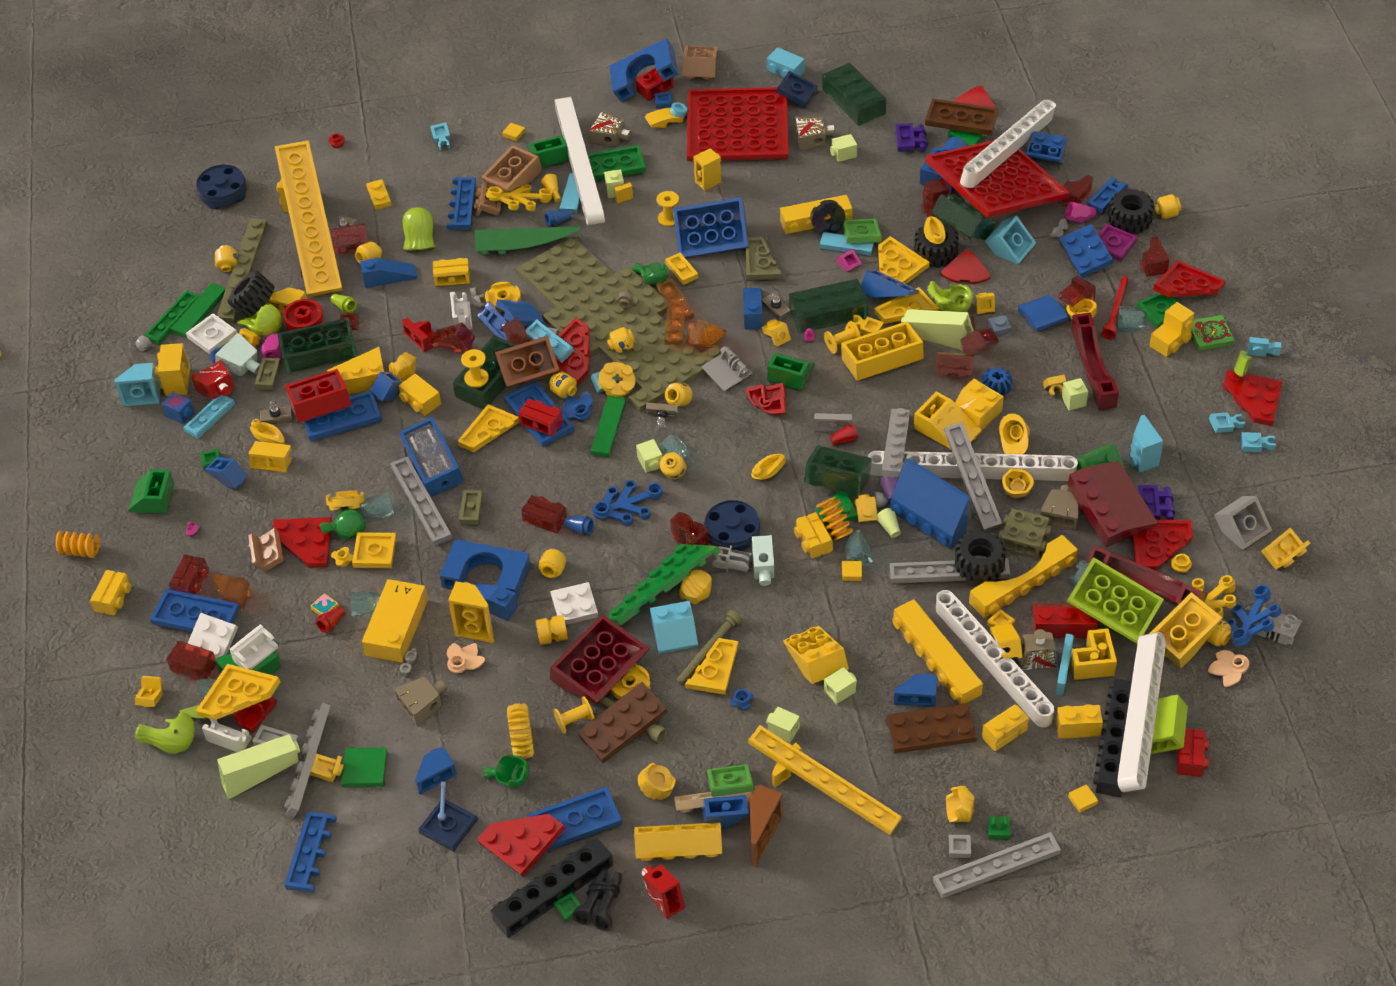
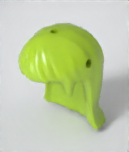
M413 207L407 210L402 220L405 235L403 250L420 251L435 248L436 246L433 241V218L430 212L422 207Z
M931 281L928 286V294L931 295V298L935 299L937 307L941 311L967 312L971 306L973 292L969 286L950 284V289L943 290L934 281Z
M272 304L261 307L254 315L237 323L239 326H247L255 334L267 338L270 334L279 333L283 326V318L280 311Z
M179 713L175 719H166L165 721L170 726L165 729H157L139 724L137 727L135 738L140 743L151 744L169 754H177L187 750L194 739L196 729L194 721L186 713Z

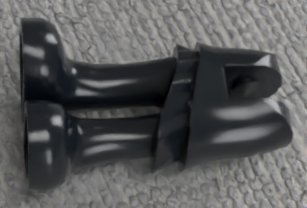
M602 868L598 872L586 892L588 895L587 900L578 906L572 914L573 919L577 923L587 925L591 922L597 900L600 899L601 902L593 915V924L603 931L611 929L613 921L608 911L611 902L620 893L622 873L615 871L611 882L607 883L608 869Z

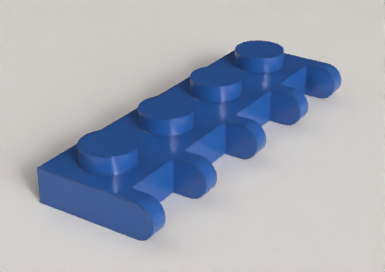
M453 178L452 184L458 185V187L451 189V194L456 195V200H450L449 205L450 207H455V212L448 213V218L454 220L453 223H447V229L471 230L476 178Z
M307 812L284 884L286 890L314 893L315 886L309 885L312 875H320L321 870L314 868L317 857H325L326 851L320 849L323 838H331L332 833L326 831L328 822H336L337 816Z

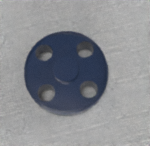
M222 164L204 170L197 178L196 188L198 196L203 203L207 204L210 209H218L243 201L246 197L247 184L239 168Z
M727 500L714 505L707 512L704 521L705 537L712 546L730 548L732 545V550L737 551L751 547L752 537L759 536L761 531L760 519L756 510L751 505L738 500Z

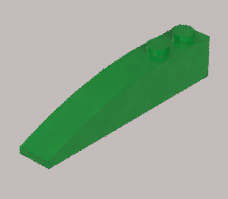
M580 226L475 230V250L479 251L480 254H490L492 250H497V254H507V250L533 247L563 238L579 231Z

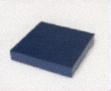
M789 71L778 86L776 93L805 107L818 86Z
M445 799V820L441 821L438 819V814L440 813L439 802L419 827L418 831L419 834L454 852L478 821V817Z

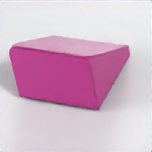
M854 249L840 255L836 259L837 263L847 272L862 264Z

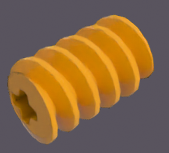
M832 497L816 505V508H823L819 515H826L822 522H829L825 528L832 529L829 535L835 536L834 540H837L852 533L853 529L846 528L850 522L843 521L847 515L840 514L844 510L843 507H837L841 501L839 499L834 500L835 497Z
M60 530L56 535V550L60 555L66 554L68 556H88L89 558H94L99 551L101 538L96 534L93 539L91 533L87 537L85 533H80L78 536L77 532H73L71 536L70 531H66L64 534Z

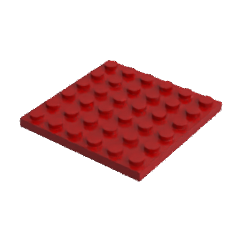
M778 87L688 89L687 161H694V156L710 148L719 154L721 161L788 159L787 98L776 93Z
M995 140L926 155L925 162L987 218L1067 199L1070 194L1068 190L1020 149L975 187L967 188L961 185L960 180L964 166Z

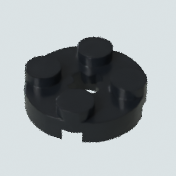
M824 200L820 202V205L812 209L810 221L814 229L821 234L823 232L838 233L845 221V212L838 202ZM828 214H830L831 219H824V217H827Z

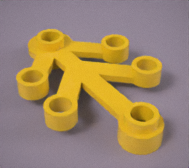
M528 184L508 192L499 187H489L486 192V197L489 200H500L508 204V208L514 211L518 210L519 202L525 205L526 210L534 211L536 203L527 199H540L542 203H549L553 195V191L547 188L540 189L539 194L531 193V186Z
M1229 575L1221 577L1219 585L1207 595L1204 602L1215 612H1218L1217 614L1223 617L1222 607L1233 608L1236 606V597L1229 594L1236 589L1235 580ZM1200 578L1194 579L1192 587L1203 591L1205 588L1204 581ZM1222 593L1229 594L1223 600H1215Z

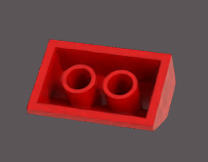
M338 369L285 385L298 423L352 406L347 387Z
M1032 603L1034 632L1042 629L1045 632H1051L1053 638H1065L1066 634H1071L1074 638H1087L1088 630H1097V620L1070 603Z

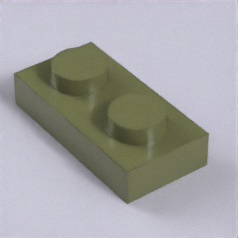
M262 358L254 383L255 389L274 390L281 367L280 358Z
M463 490L459 515L460 524L479 525L483 500L482 490Z

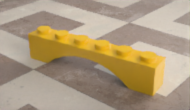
M1061 535L1047 544L1043 557L1030 571L1010 580L985 581L970 590L969 603L983 618L990 614L993 615L1003 606L1010 605L1016 598L1026 595L1034 587L1041 586L1047 579L1057 576L1065 568L1072 567L1076 563L1078 549Z

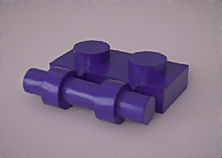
M912 123L896 124L898 152L915 151V146H918L921 152L927 150L928 142L925 138L927 134L924 125L919 124L917 128H913Z
M1138 485V492L1156 520H1160L1161 514L1166 516V520H1174L1175 507L1172 506L1174 497L1170 487H1164L1163 491H1158V485ZM1159 501H1163L1164 505H1160Z

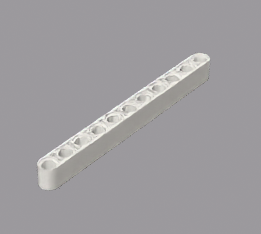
M572 98L554 99L557 117L567 145L568 157L587 226L605 223L603 208Z
M1050 100L1041 101L968 162L963 169L960 180L961 185L967 188L975 187L1031 139L1033 131L1039 132L1051 122L1056 104Z
M885 451L870 452L868 455L869 474L882 476ZM905 451L903 467L909 458L939 478H962L953 453ZM975 453L985 479H1002L1004 474L1011 469H1023L1033 477V480L1068 481L1069 475L1077 471L1078 465L1077 459L1073 456Z

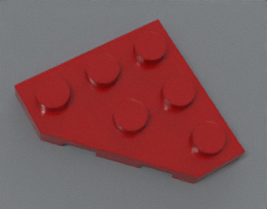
M1177 260L1154 284L1153 291L1168 297L1217 295L1225 286L1226 280Z
M575 317L558 334L561 339L573 347L574 351L562 363L557 359L556 361L559 372H565L572 376L578 385L589 374L590 329L585 323Z
M1227 370L1223 384L1224 390L1232 394L1234 401L1242 410L1245 409L1248 412L1249 418L1254 423L1273 426L1283 381L1247 373L1241 377L1235 371Z
M331 517L274 519L273 528L279 532L280 543L285 546L288 552L302 560L303 564L308 568L328 567L331 531L324 534L320 524L323 522L331 523Z
M1156 520L1158 525L1132 536L1135 562L1155 571L1158 570L1192 541L1191 520Z
M550 814L492 823L480 835L477 841L520 876L524 877L566 828Z

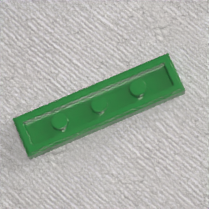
M211 283L172 326V333L187 338L186 332L199 324L223 298L226 288Z
M186 290L144 336L152 343L160 345L171 334L172 326L200 295Z
M607 397L592 444L591 455L610 457L626 405V398Z

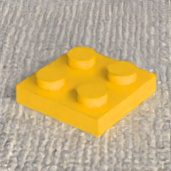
M357 533L352 560L353 568H392L397 539L396 533Z

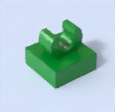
M988 816V840H1010L1009 816Z

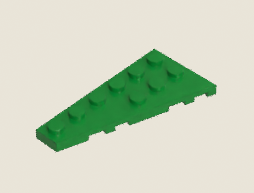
M678 545L670 556L662 560V564L657 569L652 570L649 576L640 582L631 594L624 597L623 602L619 606L614 607L610 611L607 618L621 626L640 612L639 607L648 603L651 604L657 600L655 596L661 591L666 593L691 574V569L698 566L702 567L706 564L705 559L710 555L717 556L721 553L718 546Z

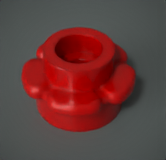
M334 133L329 137L328 141L333 148H341L344 145L345 137L339 133Z

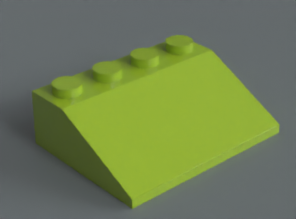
M1093 557L1066 602L1138 644L1139 637L1144 635L1164 599Z

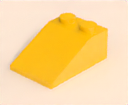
M1191 592L1149 634L1157 632L1163 634L1166 643L1164 656L1181 669L1198 652L1221 622L1222 617Z

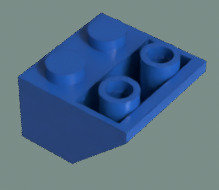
M1033 131L1026 155L1033 159L1062 164L1066 151L1067 137Z

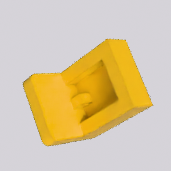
M774 319L761 327L763 334L772 337L774 346L782 345L791 340L787 324Z
M869 494L858 496V499L854 501L858 523L877 521L875 497H870Z
M142 676L141 690L135 697V705L146 708L156 706L163 696L161 677Z
M316 753L310 775L333 782L336 776L340 777L344 766V764H340L342 756L338 755L337 759H332Z

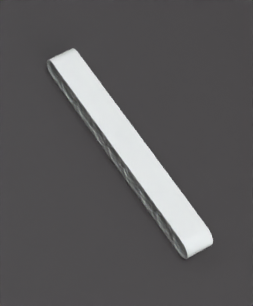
M948 590L940 591L936 596L937 614L1031 720L1039 727H1049L1053 721V704L1011 658H1003L1001 656L1002 653L1006 652L998 647L993 637L957 597Z
M1161 632L1143 635L1138 639L1118 772V786L1122 792L1141 790L1146 787L1166 647L1165 638Z

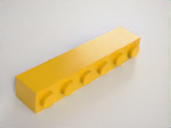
M914 599L894 609L892 621L895 628L901 630L905 640L915 648L917 655L926 661L928 669L934 671L942 686L945 685L949 690L953 700H957L959 704H964L982 695L983 683Z

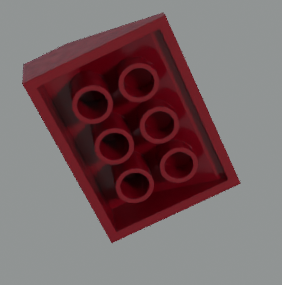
M1119 461L1088 466L1069 475L1067 485L1105 548L1158 525L1155 517Z
M602 614L550 667V680L563 690L581 698L585 696L588 701L598 704L649 651V647Z

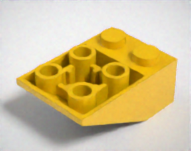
M937 391L914 413V429L949 449L951 448L946 438L944 427L962 422L970 443L982 432L953 400Z
M820 626L811 627L803 633L791 635L788 639L783 640L802 674L811 684L824 680L843 667L846 670L849 669L844 648Z

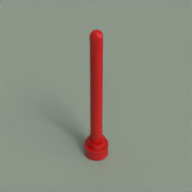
M1127 276L1121 278L1109 322L1103 326L1101 332L1103 338L1108 340L1114 339L1117 334L1115 324L1129 280Z

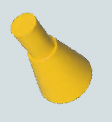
M555 174L545 175L541 180V184L553 191L554 201L559 203L561 197L558 193L557 176Z

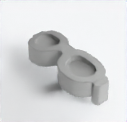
M1066 218L1060 220L1058 227H1053L1050 237L1058 238L1063 236V230L1068 229Z
M476 287L470 288L471 298L477 308L485 307V304L480 300L484 295H476Z
M412 648L411 651L405 654L406 663L400 666V672L403 676L407 677L411 673V666L417 659L416 648Z

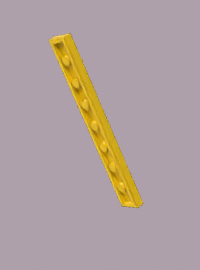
M759 725L749 738L748 744L888 835L892 834L901 821L902 816L763 726Z

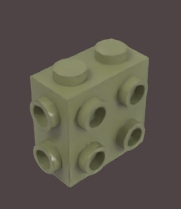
M1011 508L1009 516L1006 515L1004 518L1003 526L1005 528L1000 530L998 539H1002L1006 551L1038 559L1040 553L1045 551L1047 544L1045 538L1050 537L1052 526H1049L1050 518Z

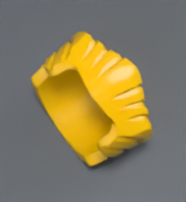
M404 352L398 357L396 362L389 364V371L404 382L415 374L417 358Z
M699 569L690 570L691 574L682 581L679 590L682 600L686 599L695 605L709 597L712 586L711 576Z
M655 763L649 764L638 775L640 790L646 797L653 800L668 798L676 781V778L672 777L666 767L656 765Z
M966 786L950 788L952 793L946 796V811L949 823L970 822L975 808L974 795Z

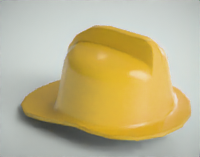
M1014 413L1004 416L999 425L1004 453L1024 454L1028 448L1030 434L1027 423L1024 422L1022 417Z

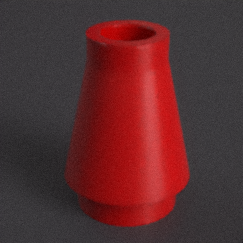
M848 424L833 435H830L833 446L855 442L859 438L854 424L850 426Z
M337 606L319 615L316 620L318 629L324 633L332 631L340 619L345 616V611L342 607Z

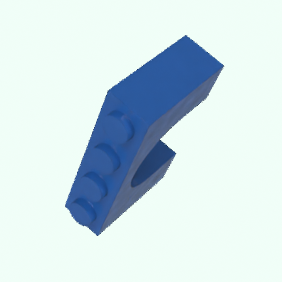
M667 38L609 66L612 89L620 102L635 95L634 78L647 66L656 65V71L663 81L678 75L675 50Z
M454 540L440 574L442 588L453 589L456 581L465 582L468 573L474 567L482 564H492L502 569L497 585L515 592L518 600L531 566L529 553L509 550L503 547L488 546L486 544L471 543L465 540Z

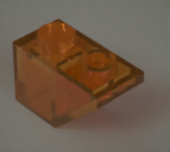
M697 320L696 323H689L686 345L696 348H712L726 334L727 330L721 329L720 325H708L707 321Z
M211 573L210 579L220 600L239 603L240 609L243 610L252 592L248 580L241 577L236 578L224 574Z

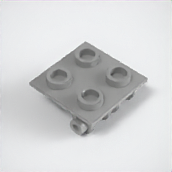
M726 346L721 348L720 351L722 353L701 366L724 392L753 374L741 359Z
M1282 613L1278 617H1267L1275 625L1274 629L1269 632L1267 639H1270L1274 631L1276 633L1273 641H1276L1278 634H1280L1278 638L1279 643L1286 646L1288 644L1292 645L1302 620L1297 619L1293 615ZM1261 631L1256 635L1266 638L1268 632Z

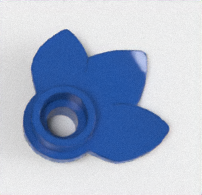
M587 391L579 399L568 396L565 399L566 408L560 411H562L567 419L586 420L591 415L590 407L593 403V398Z

